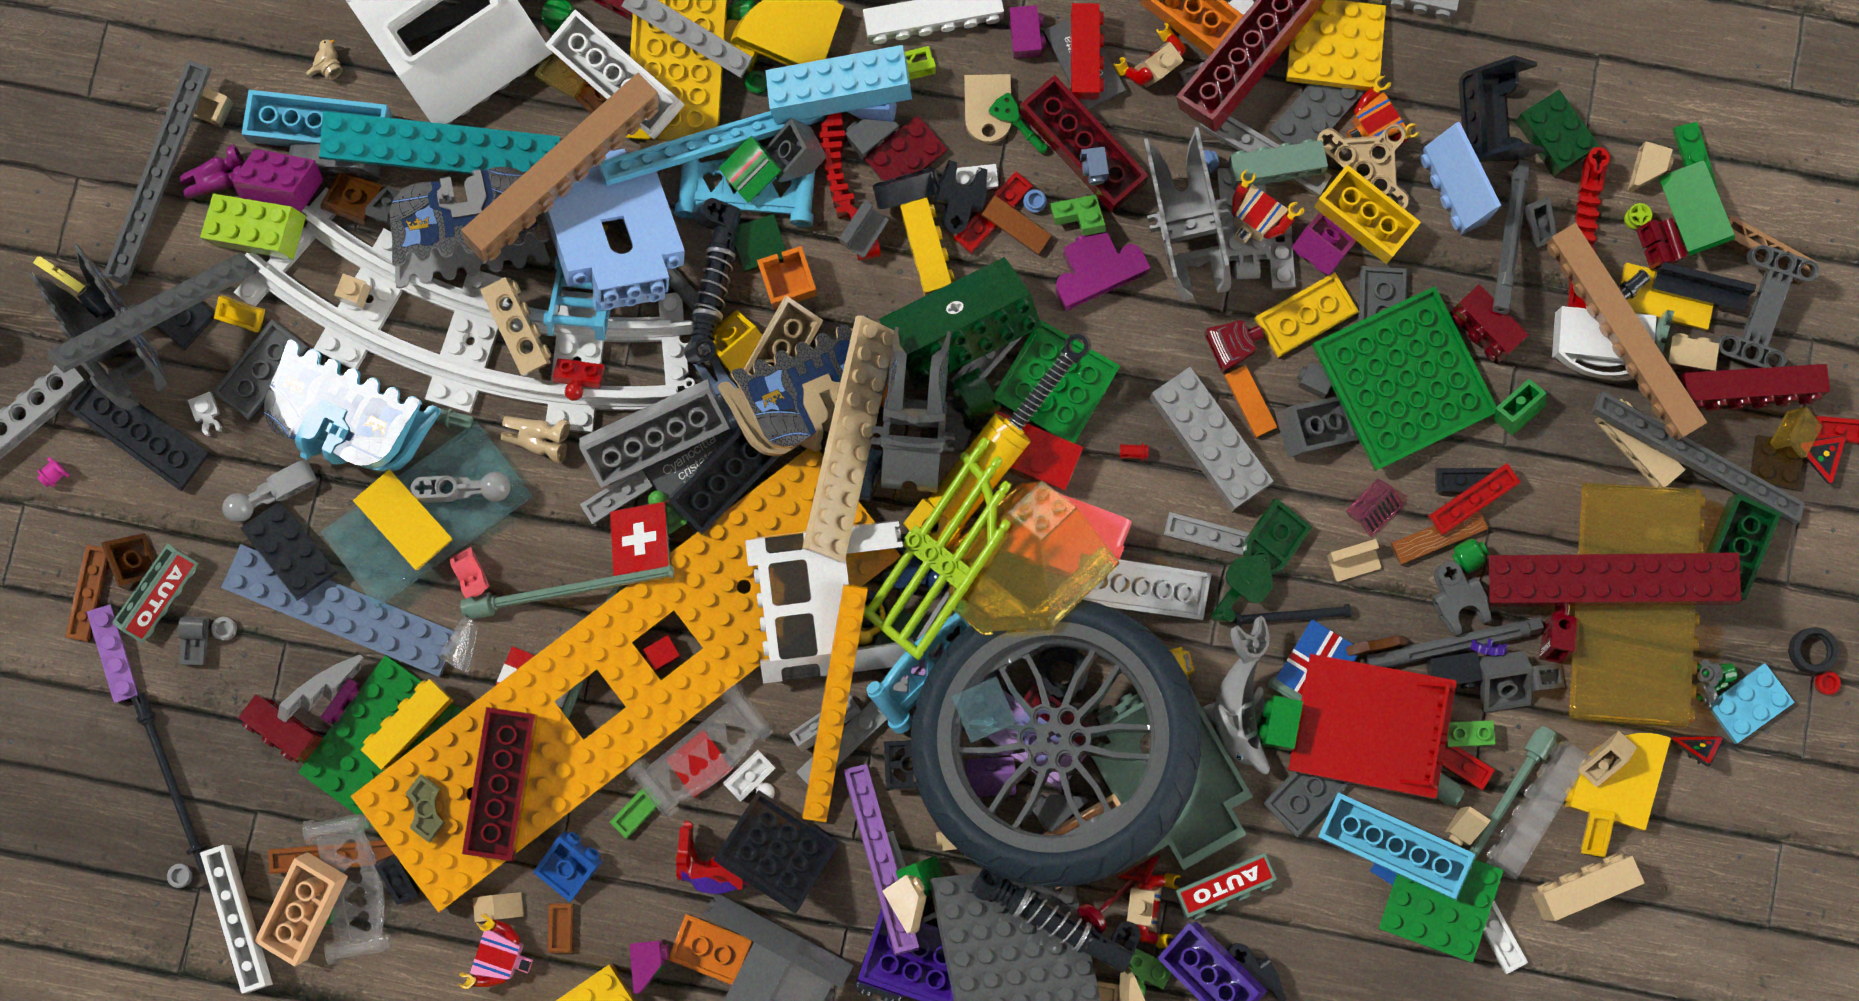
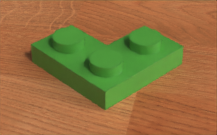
M1096 195L1050 203L1055 225L1078 221L1083 236L1106 232L1105 222Z

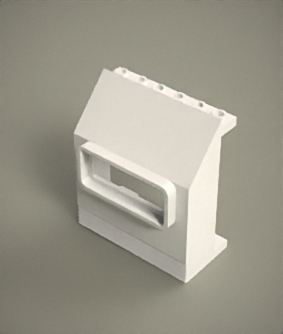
M346 0L400 80L432 123L451 124L454 119L469 113L472 107L487 101L493 93L506 88L512 80L524 76L530 68L536 64L543 63L548 59V56L553 54L545 46L544 39L518 0H489L490 5L415 55L411 54L397 34V31L442 0Z

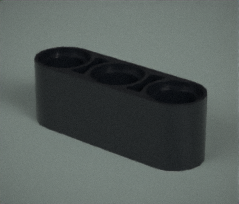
M936 168L919 170L874 184L873 191L877 208L887 209L935 195L938 186Z

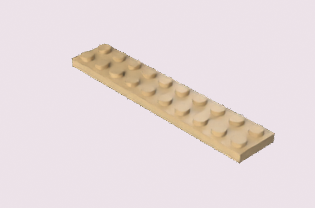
M862 315L855 317L802 547L805 550L837 562H845L870 453L871 439L874 435L872 427L876 426L891 360L894 330Z

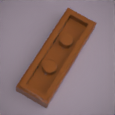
M995 195L981 214L982 217L1036 255H1039L1052 236Z

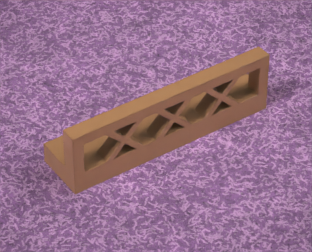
M1732 215L1728 218L1731 225L1734 224L1740 228L1741 233L1733 229L1736 239L1723 244L1747 257V253L1751 248L1761 245L1750 239L1756 236L1761 239L1762 245L1768 246L1770 244V247L1814 261ZM1757 250L1755 253V259L1758 262L1762 263L1765 259V254L1761 250ZM1783 257L1778 260L1780 269L1785 270L1788 266L1787 260ZM1807 265L1801 268V274L1806 278L1811 273ZM1792 280V282L1797 285H1801L1802 283H1804Z

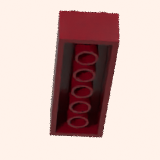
M1056 75L1052 76L1020 104L1019 113L1111 213L1147 183L1149 175ZM1105 147L1109 172L1108 179L1102 184L1090 185L1088 176L1083 175L1082 162L1084 161H1080L1081 150Z
M1827 364L1690 372L1678 377L1697 408H1705L1706 411L1720 410V407L1729 406V410L1744 408V405H1752V408L1767 407V404L1776 403V407L1791 405L1790 402H1799V405L1814 404L1815 400H1821L1823 395L1830 392Z
M486 707L462 854L506 861L515 860L538 718L537 714Z

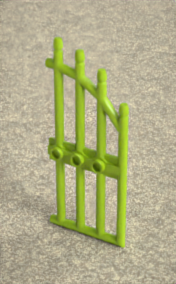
M985 437L979 441L978 446L975 447L971 455L967 452H963L960 455V460L964 463L963 467L923 526L919 528L915 525L908 532L903 542V546L907 550L869 606L865 605L863 616L918 661L1011 525L1009 520L1004 519L999 525V529H997V507L1004 499L1005 494L1010 490L1012 484L1005 480L999 487V491L993 494L990 484L991 478L995 474L996 469L1000 467L1003 459L999 456L993 458L991 465L984 472L977 464L990 442ZM972 472L978 482L941 537L936 541L928 534L969 473ZM983 492L987 506L957 551L952 554L945 546ZM987 524V544L970 568L961 560ZM913 556H917L923 561L922 565L883 620L875 612ZM930 568H932L940 576L902 632L899 633L892 627L893 623ZM948 581L956 590L916 647L908 639Z

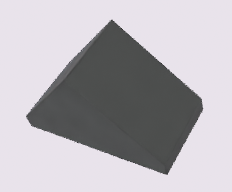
M1561 664L1532 666V692L1565 688Z

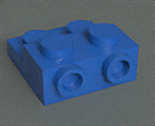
M565 831L558 836L533 873L567 901L571 902L603 861L599 858L600 854L596 849L592 847L586 848L580 843L581 838L576 833Z

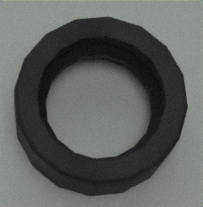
M1813 627L1801 630L1792 637L1789 642L1788 653L1791 662L1796 668L1802 672L1813 674L1826 671L1835 664L1839 655L1837 640L1830 632L1822 628ZM1807 637H1818L1826 646V658L1820 664H1809L1801 656L1800 646Z

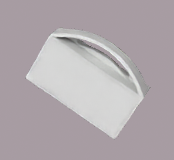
M1562 306L1555 312L1552 358L1558 359L1574 371L1591 377L1619 378L1629 375L1627 371H1595L1576 363L1575 361H1582L1600 367L1626 365L1622 358L1614 353L1612 349L1613 344L1608 337L1603 336L1599 329V323L1595 317L1593 318L1589 315L1587 309ZM1636 314L1655 342L1656 316Z

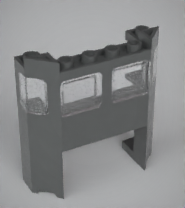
M714 894L713 897L715 898L709 903V909L705 910L702 915L754 942L724 1001H830L835 992L831 988L834 984L840 988L843 987L854 965L722 894Z

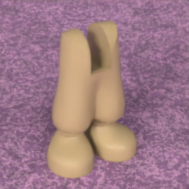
M504 416L502 425L519 430V433L502 432V441L523 447L538 455L547 454L555 463H562L567 453V444L562 442L566 440L570 431V422L568 420H560L551 427L549 422L544 420ZM546 439H550V440H552V441H554V442H552V443H551V442H547Z

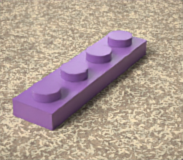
M112 605L87 611L114 703L128 700L134 695L138 697L139 693L120 630L112 623L115 619Z

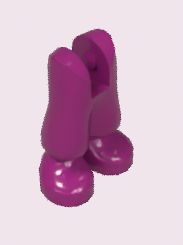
M235 144L227 147L226 158L214 157L178 176L180 183L183 185L196 182V184L184 189L186 199L233 187L232 180L245 163Z

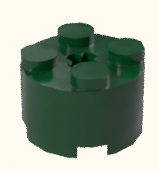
M979 367L955 379V385L952 386L957 399L963 398L966 404L963 409L969 420L975 419L976 422L1001 409L999 403L994 405L992 401L996 396L984 376L979 378L978 374L981 373Z

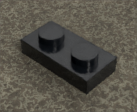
M395 854L376 861L375 868L397 905L419 896L420 890Z

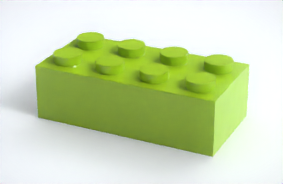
M213 194L200 238L216 247L294 260L306 215L291 206Z

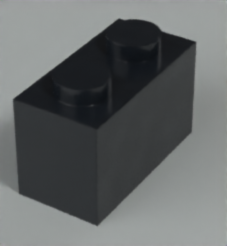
M1477 652L1433 658L1425 661L1428 675L1456 680V685H1461L1462 689L1476 687V682L1482 681Z

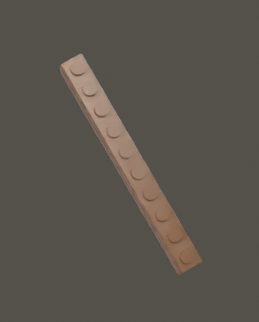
M1574 223L1552 236L1546 242L1549 254L1557 259L1561 265L1562 274L1573 283L1574 292L1579 298L1582 297L1586 303L1589 315L1596 318L1601 333L1606 338L1608 337L1613 344L1612 349L1614 353L1621 357L1626 364L1627 373L1638 382L1639 391L1651 402L1652 410L1664 422L1667 434L1678 441L1706 424L1707 421L1578 225Z

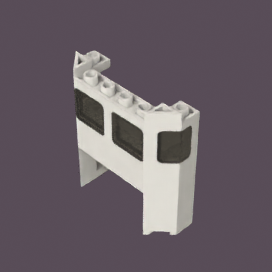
M893 520L853 525L847 554L903 547L900 540L899 521ZM806 531L745 540L748 566L758 565V569H754L755 584L760 583L761 593H757L758 608L763 607L764 617H760L761 632L766 631L767 641H763L764 656L769 655L770 658L760 660L763 684L827 676L843 584L849 585L846 558L845 562H837L803 549ZM909 638L908 640L914 644L913 639ZM897 643L857 647L853 672L893 667L906 650Z

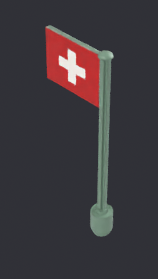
M660 502L610 512L612 577L502 597L492 596L490 592L482 593L479 596H471L461 600L460 606L463 617L472 620L494 616L495 610L501 607L667 577L672 579L675 575V570L670 565L666 503Z

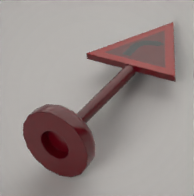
M1159 854L1118 876V880L1128 882L1099 909L1088 903L1082 904L1077 909L1079 919L1082 918V923L1086 924L1089 922V924L1095 926L1096 931L1102 934L1107 928V923L1102 913L1129 890L1135 882L1147 884L1160 857Z

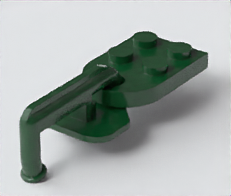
M1278 498L1272 500L1246 537L1243 544V557L1236 558L1227 570L1225 578L1231 588L1212 613L1211 618L1213 621L1233 622L1236 614L1231 607L1240 595L1250 603L1262 602L1273 587L1271 574L1281 571L1287 565L1312 529L1311 525Z

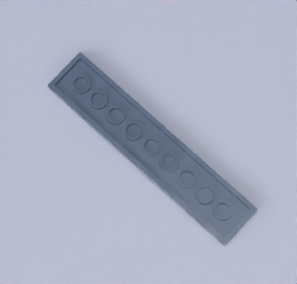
M240 544L221 588L438 677H441L460 634L330 580L325 581L296 601L259 552Z

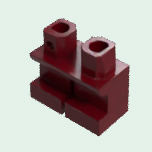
M1673 218L1659 222L1658 220H1651L1636 229L1642 248H1647L1644 250L1650 270L1658 268L1663 262L1675 264L1689 255L1685 244L1680 241L1679 236L1681 234Z

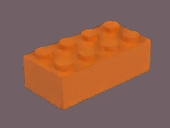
M1141 0L1143 7L1164 23H1168L1172 29L1208 56L1213 53L1243 17L1242 13L1224 0Z

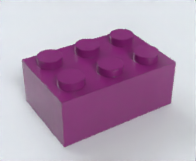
M254 149L232 182L239 198L291 206L302 212L322 183L323 178L316 161L313 159Z

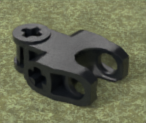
M948 160L945 170L938 181L935 203L945 205L941 218L943 227L952 233H961L968 225L970 212L981 213L987 194V169L978 167L973 182L967 186H960L956 180L957 162ZM956 216L959 219V223H955L953 226L950 223V219Z
M1233 943L1227 947L1226 950L1233 957L1236 956V950L1244 952L1241 956L1242 961H1237L1264 988H1268L1277 1001L1287 1000L1281 986L1280 977L1267 956L1256 961L1251 950L1241 943Z

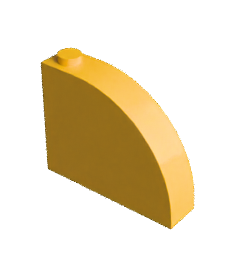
M762 0L739 21L730 41L786 66L826 59L844 5L839 4L838 0Z
M1635 733L1624 735L1637 747L1630 760L1598 787L1594 786L1579 769L1600 746L1588 754L1578 767L1571 786L1567 787L1565 791V808L1589 815L1590 808L1615 812V824L1637 831L1646 830L1671 738L1653 733Z

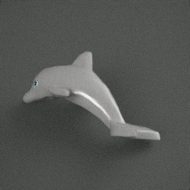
M1261 615L1255 619L1251 635L1246 634L1239 626L1231 629V641L1240 658L1224 678L1215 703L1208 704L1202 707L1208 720L1216 725L1219 739L1233 760L1240 764L1253 766L1262 774H1268L1270 766L1265 757L1258 734V724L1262 718L1265 703L1263 688L1258 687L1254 693L1255 670L1260 657L1267 651L1269 646L1268 626Z

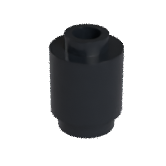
M90 283L76 296L80 300L79 303L96 318L100 316L105 318L113 310L105 300L103 292L97 286H92Z

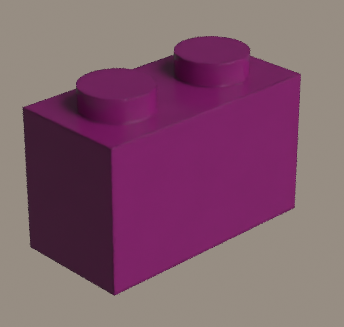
M1037 5L1010 7L1009 21L1013 59L1041 57V51L1045 49V36L1040 35L1039 28L1043 27L1042 13H1038Z

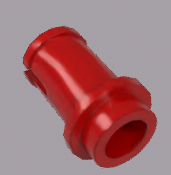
M1141 443V445L1120 444V459H1141V461L1148 459L1149 445H1144V443Z

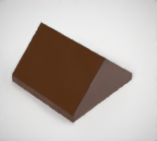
M145 533L101 543L118 587L128 591L138 586L156 560Z

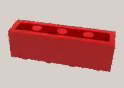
M1072 3L1071 92L1078 100H1098L1100 92H1104V78H1100V70H1104V56H1100V48L1104 47V34H1100V25H1104V11H1100V3Z

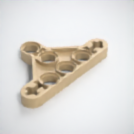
M1397 123L1390 124L1380 136L1344 138L1333 128H1326L1320 132L1317 141H1324V134L1327 136L1332 134L1334 136L1332 141L1335 144H1338L1339 141L1343 143L1337 148L1335 153L1332 151L1335 147L1334 145L1323 143L1325 152L1343 168L1349 165L1356 172L1359 164H1367L1370 168V173L1363 177L1373 185L1377 179H1384L1388 186L1382 192L1387 194L1391 187H1394L1395 190L1392 193L1396 197L1400 195L1404 197L1402 200L1404 204L1401 205L1399 203L1398 205L1404 209L1407 207L1409 195L1397 184L1395 150L1406 136L1402 125ZM1397 128L1401 131L1402 136L1398 141H1392L1388 137L1390 129ZM1374 147H1384L1386 151L1385 156L1380 159L1374 157L1372 153ZM1343 148H1348L1352 151V158L1348 161L1342 160L1339 156V152Z

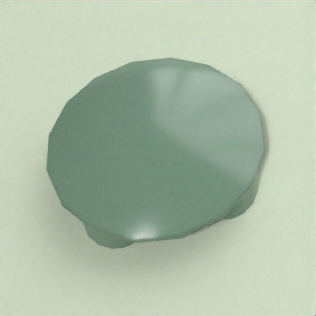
M1668 309L1656 323L1655 344L1661 353L1665 346V343L1661 341L1666 342L1670 326L1666 324L1671 325L1674 311Z

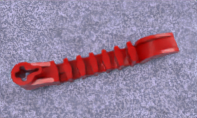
M1602 147L1593 148L1583 161L1582 177L1577 194H1579L1576 202L1577 212L1574 217L1576 219L1575 223L1592 248L1597 238L1594 236V232L1598 228V225L1595 224L1596 219L1599 217L1597 208L1601 204L1598 196L1603 190L1606 170L1610 160L1608 151ZM1569 279L1567 307L1586 309V303L1582 297L1579 298L1573 289L1574 285Z

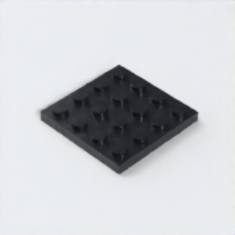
M758 790L713 861L796 914L839 842Z

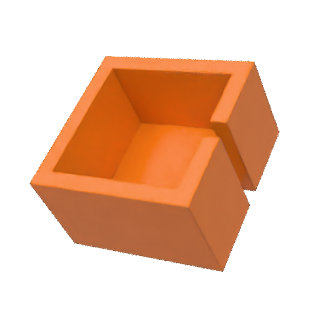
M802 246L782 252L784 263L781 264L777 254L757 260L773 310L778 309L785 296H788L795 302L817 296L816 287Z

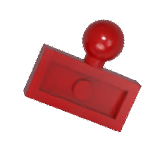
M557 358L553 382L568 384L564 390L566 398L571 401H577L583 396L582 386L600 389L604 365Z

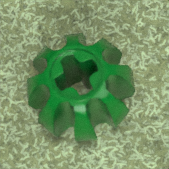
M548 0L542 9L541 18L543 24L547 29L556 32L574 11V7L567 0Z

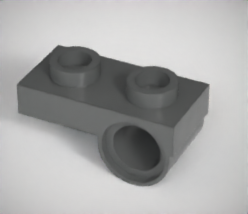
M180 618L178 624V635L181 639L180 665L206 666L210 618Z

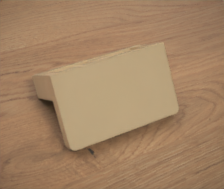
M1370 540L1328 554L1327 557L1335 581L1340 582L1379 570L1381 564L1376 552L1379 548L1377 540Z

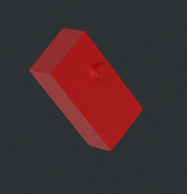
M998 411L995 412L1003 418L1010 419V416ZM1025 423L1026 426H1023L1022 430L1029 438L1030 443L1009 468L1008 472L1064 495L1083 447Z

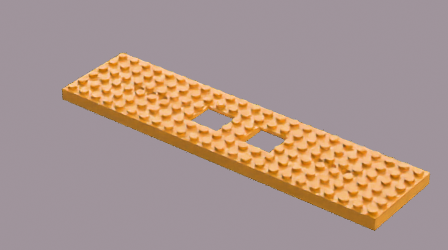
M811 448L806 449L727 509L702 535L697 532L669 553L670 565L675 570V575L672 579L667 577L627 585L351 795L352 799L395 856H397L398 860L438 913L506 862V860L462 854L471 802L467 792L473 787L486 707L538 715L515 853L517 854L761 666L760 660L770 659L769 655L764 656L763 641H767L766 631L761 632L760 617H764L763 607L758 608L757 593H761L760 583L755 584L754 569H757L758 565L748 566L745 540H753L756 537L805 532L807 530L823 455L819 450L814 452ZM858 501L853 525L875 523ZM803 536L765 541L766 551L770 554L780 551L802 550L804 543ZM895 548L846 554L849 585L863 587L901 558V555ZM805 560L788 561L784 565L771 563L768 566L770 570L772 602L775 606L805 603L811 600L807 562ZM746 580L751 584V589L748 593L742 594L737 590V585L740 581ZM675 611L703 649L664 679L660 680L632 642ZM811 613L781 616L775 619L779 651L814 625V618ZM598 670L626 708L587 738L583 739L555 701L594 671ZM420 774H423L441 788L436 799V809L445 824L430 843L410 829L415 811L412 801L405 793Z

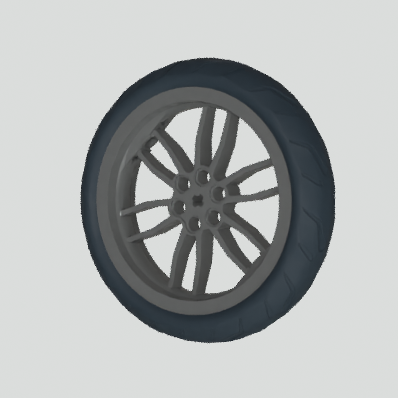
M1038 598L1004 606L969 626L944 649L925 679L918 696L911 729V756L919 794L942 834L964 856L986 870L1012 881L1046 887L1077 886L1106 878L1124 870L1153 850L1175 825L1192 795L1200 765L1202 746L1201 721L1193 690L1186 674L1171 651L1146 626L1111 607L1079 598ZM1050 647L1072 648L1088 652L1089 654L1071 680L1061 707L1052 708L1044 681L1031 656ZM1096 657L1106 660L1114 668L1097 693L1077 710L1072 705L1081 681ZM1023 661L1025 663L1028 662L1036 678L1042 704L1037 705L1033 709L1016 691L1007 674L1009 672L1008 669L1019 665ZM1001 673L1011 694L1030 717L1026 725L1023 726L996 719H965L966 711L974 694L985 680ZM1123 673L1141 697L1149 723L1146 725L1115 723L1084 728L1082 722L1103 701L1118 675ZM1043 713L1050 715V720L1046 724L1038 723V717ZM1067 714H1072L1075 717L1074 722L1070 725L1062 723L1063 717ZM962 727L996 728L1017 734V743L997 747H961ZM1114 733H1150V752L1147 754L1114 752L1093 746L1092 738ZM1029 734L1037 735L1036 742L1032 745H1027L1024 741L1025 737ZM1054 735L1060 738L1058 739L1060 743L1057 745L1051 742V737ZM1079 735L1086 737L1084 745L1079 747L1073 745L1075 737ZM1028 753V758L1008 778L992 805L987 808L969 782L962 757L965 755L996 757ZM1045 755L1048 757L1046 765H1036V759L1039 756ZM1084 755H1090L1114 761L1147 762V766L1137 789L1130 799L1111 810L1098 784L1080 763V760ZM1065 756H1070L1073 759L1069 767L1060 766V761ZM1033 770L1038 776L1031 796L1015 823L1010 825L997 817L996 812L1013 787ZM1051 772H1058L1066 800L1080 826L1064 835H1043L1022 830V825L1038 803L1049 774ZM1079 772L1094 789L1104 807V813L1088 821L1083 820L1074 802L1068 776Z

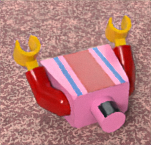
M486 913L481 914L482 918L486 919L487 922L483 925L476 923L484 933L470 971L474 975L471 976L461 972L459 976L467 977V981L464 984H457L463 989H469L471 986L491 987L505 983L507 979L513 977L515 970L529 973L533 959L521 956L524 944L520 942V937L509 924L499 920H492Z

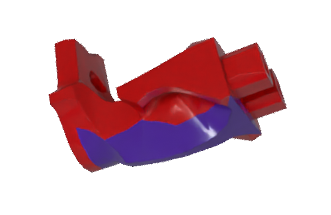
M684 820L683 827H680L678 851L676 855V877L678 881L690 882L697 891L710 894H721L735 889L742 890L746 885H750L713 861L714 857L708 861L700 860L694 848V824Z

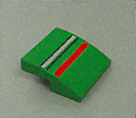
M752 135L719 167L726 179L747 203L751 202L782 171L770 158L764 147Z

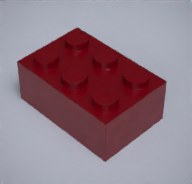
M1479 284L1449 314L1458 327H1463L1468 332L1469 339L1473 343L1479 344L1485 350L1484 354L1488 359L1499 363L1529 335L1509 314L1503 315L1492 310L1494 298Z
M255 694L238 717L244 722L242 726L253 734L262 735L261 740L270 747L281 749L280 754L292 762L294 760L297 763L299 761L306 762L323 737L293 715L286 722H283L277 717L279 705L268 697Z

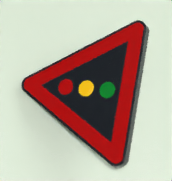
M1838 436L1798 443L1796 448L1827 484L1834 483L1846 437Z
M1722 736L1671 737L1670 742L1688 753L1689 758H1695L1698 764L1702 763L1705 766H1711L1724 738Z

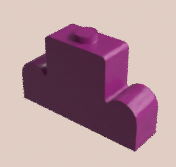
M1107 231L1086 236L1080 235L1075 239V242L1064 247L1063 257L1071 273H1064L1059 276L1055 292L1064 312L1149 274L1150 266L1141 248L1135 244L1124 246L1120 254H1118Z

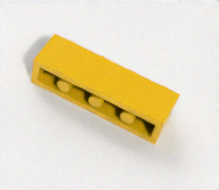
M927 198L901 204L900 212L923 293L926 296L954 282V274L952 269L948 270L946 266V261H949L946 247L941 248L939 240L943 239L940 226H935L933 218L936 217L934 205L929 204Z
M428 679L427 682L425 680L420 682L414 689L416 693L410 699L408 697L405 698L398 705L397 708L399 710L393 717L389 715L380 724L382 728L376 734L372 733L364 740V746L361 751L381 770H386L454 701L435 681Z

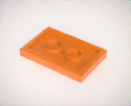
M685 914L670 952V959L668 960L732 985L751 949L753 941L722 927Z

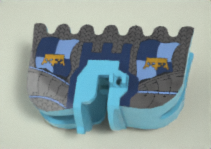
M288 340L264 402V414L271 430L280 436L295 440V444L301 452L300 457L308 460L311 456L323 453L324 458L332 464L350 462L383 473L389 469L396 471L405 466L413 458L427 432L440 415L441 409L431 405L424 412H420L419 407L422 402L417 397L410 396L405 402L401 403L399 401L400 391L396 387H390L382 394L379 391L381 384L377 378H369L364 384H361V374L357 369L351 368L344 375H341V364L338 360L330 359L322 366L320 363L322 356L319 351L310 349L303 357H300L298 354L299 344L293 340Z

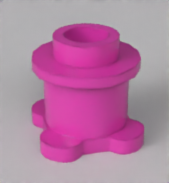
M49 456L47 458L49 463L42 470H37L40 474L37 478L46 487L50 485L56 487L55 483L64 475L68 478L70 474L55 459Z

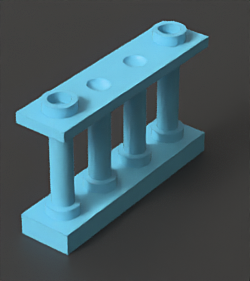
M556 256L555 269L557 272L549 311H545L543 317V325L547 326L548 335L553 336L555 324L590 327L591 330L595 331V340L605 341L611 310L597 311L596 316H592V318L557 315L559 305L593 309L594 306L593 299L561 296L563 287L593 289L591 282L567 286L559 258Z

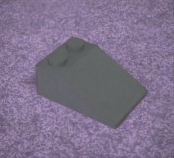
M1337 396L1290 406L1275 413L1288 458L1359 440Z

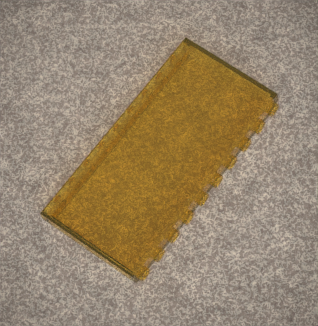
M1582 482L1578 554L1703 553V541H1699V532L1704 531V518H1700V508H1705L1706 496L1701 494V489ZM1696 605L1575 606L1574 616L1577 618L1575 652L1572 654L1568 719L1689 728V723H1694L1695 709L1691 708V699L1696 697V684H1692V675L1697 674V660H1693V651H1698V636H1694V628L1699 627L1700 613L1695 612Z

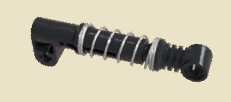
M709 198L696 204L692 210L695 222L714 230L711 244L706 249L707 256L705 259L707 260V265L702 269L705 274L704 278L700 280L702 283L701 291L697 292L700 295L699 302L694 304L698 309H695L692 313V319L694 320L692 337L684 349L685 358L691 364H700L711 360L715 356L714 335L716 334L717 326L721 324L723 318L720 310L725 307L723 298L728 294L726 285L730 283L728 274L733 271L731 262L736 257L734 246L742 210L715 198ZM698 347H700L702 355H700Z
M985 868L980 871L972 883V892L978 899L993 900L995 898V902L999 903L1000 901L1001 906L1006 904L1009 914L1015 916V918L1020 914H1024L1026 924L1031 922L1036 925L1037 930H1046L1049 937L1055 935L1060 938V943L1067 942L1071 944L1072 950L1076 952H1085L1121 973L1125 971L1132 959L1141 933L1137 925L1130 921L1120 923L1109 938L1096 931L1095 926L1089 924V922L1086 924L1082 923V918L1078 921L1070 916V912L1066 914L1060 911L1058 905L1056 907L1051 906L1047 903V899L1044 901L1037 897L1034 899L1036 894L1033 892L1030 896L1031 890L1029 888H1019L1017 886L1015 889L1014 884L1009 886V881L1006 880L1004 883L1003 877ZM1122 939H1124V945L1119 944Z

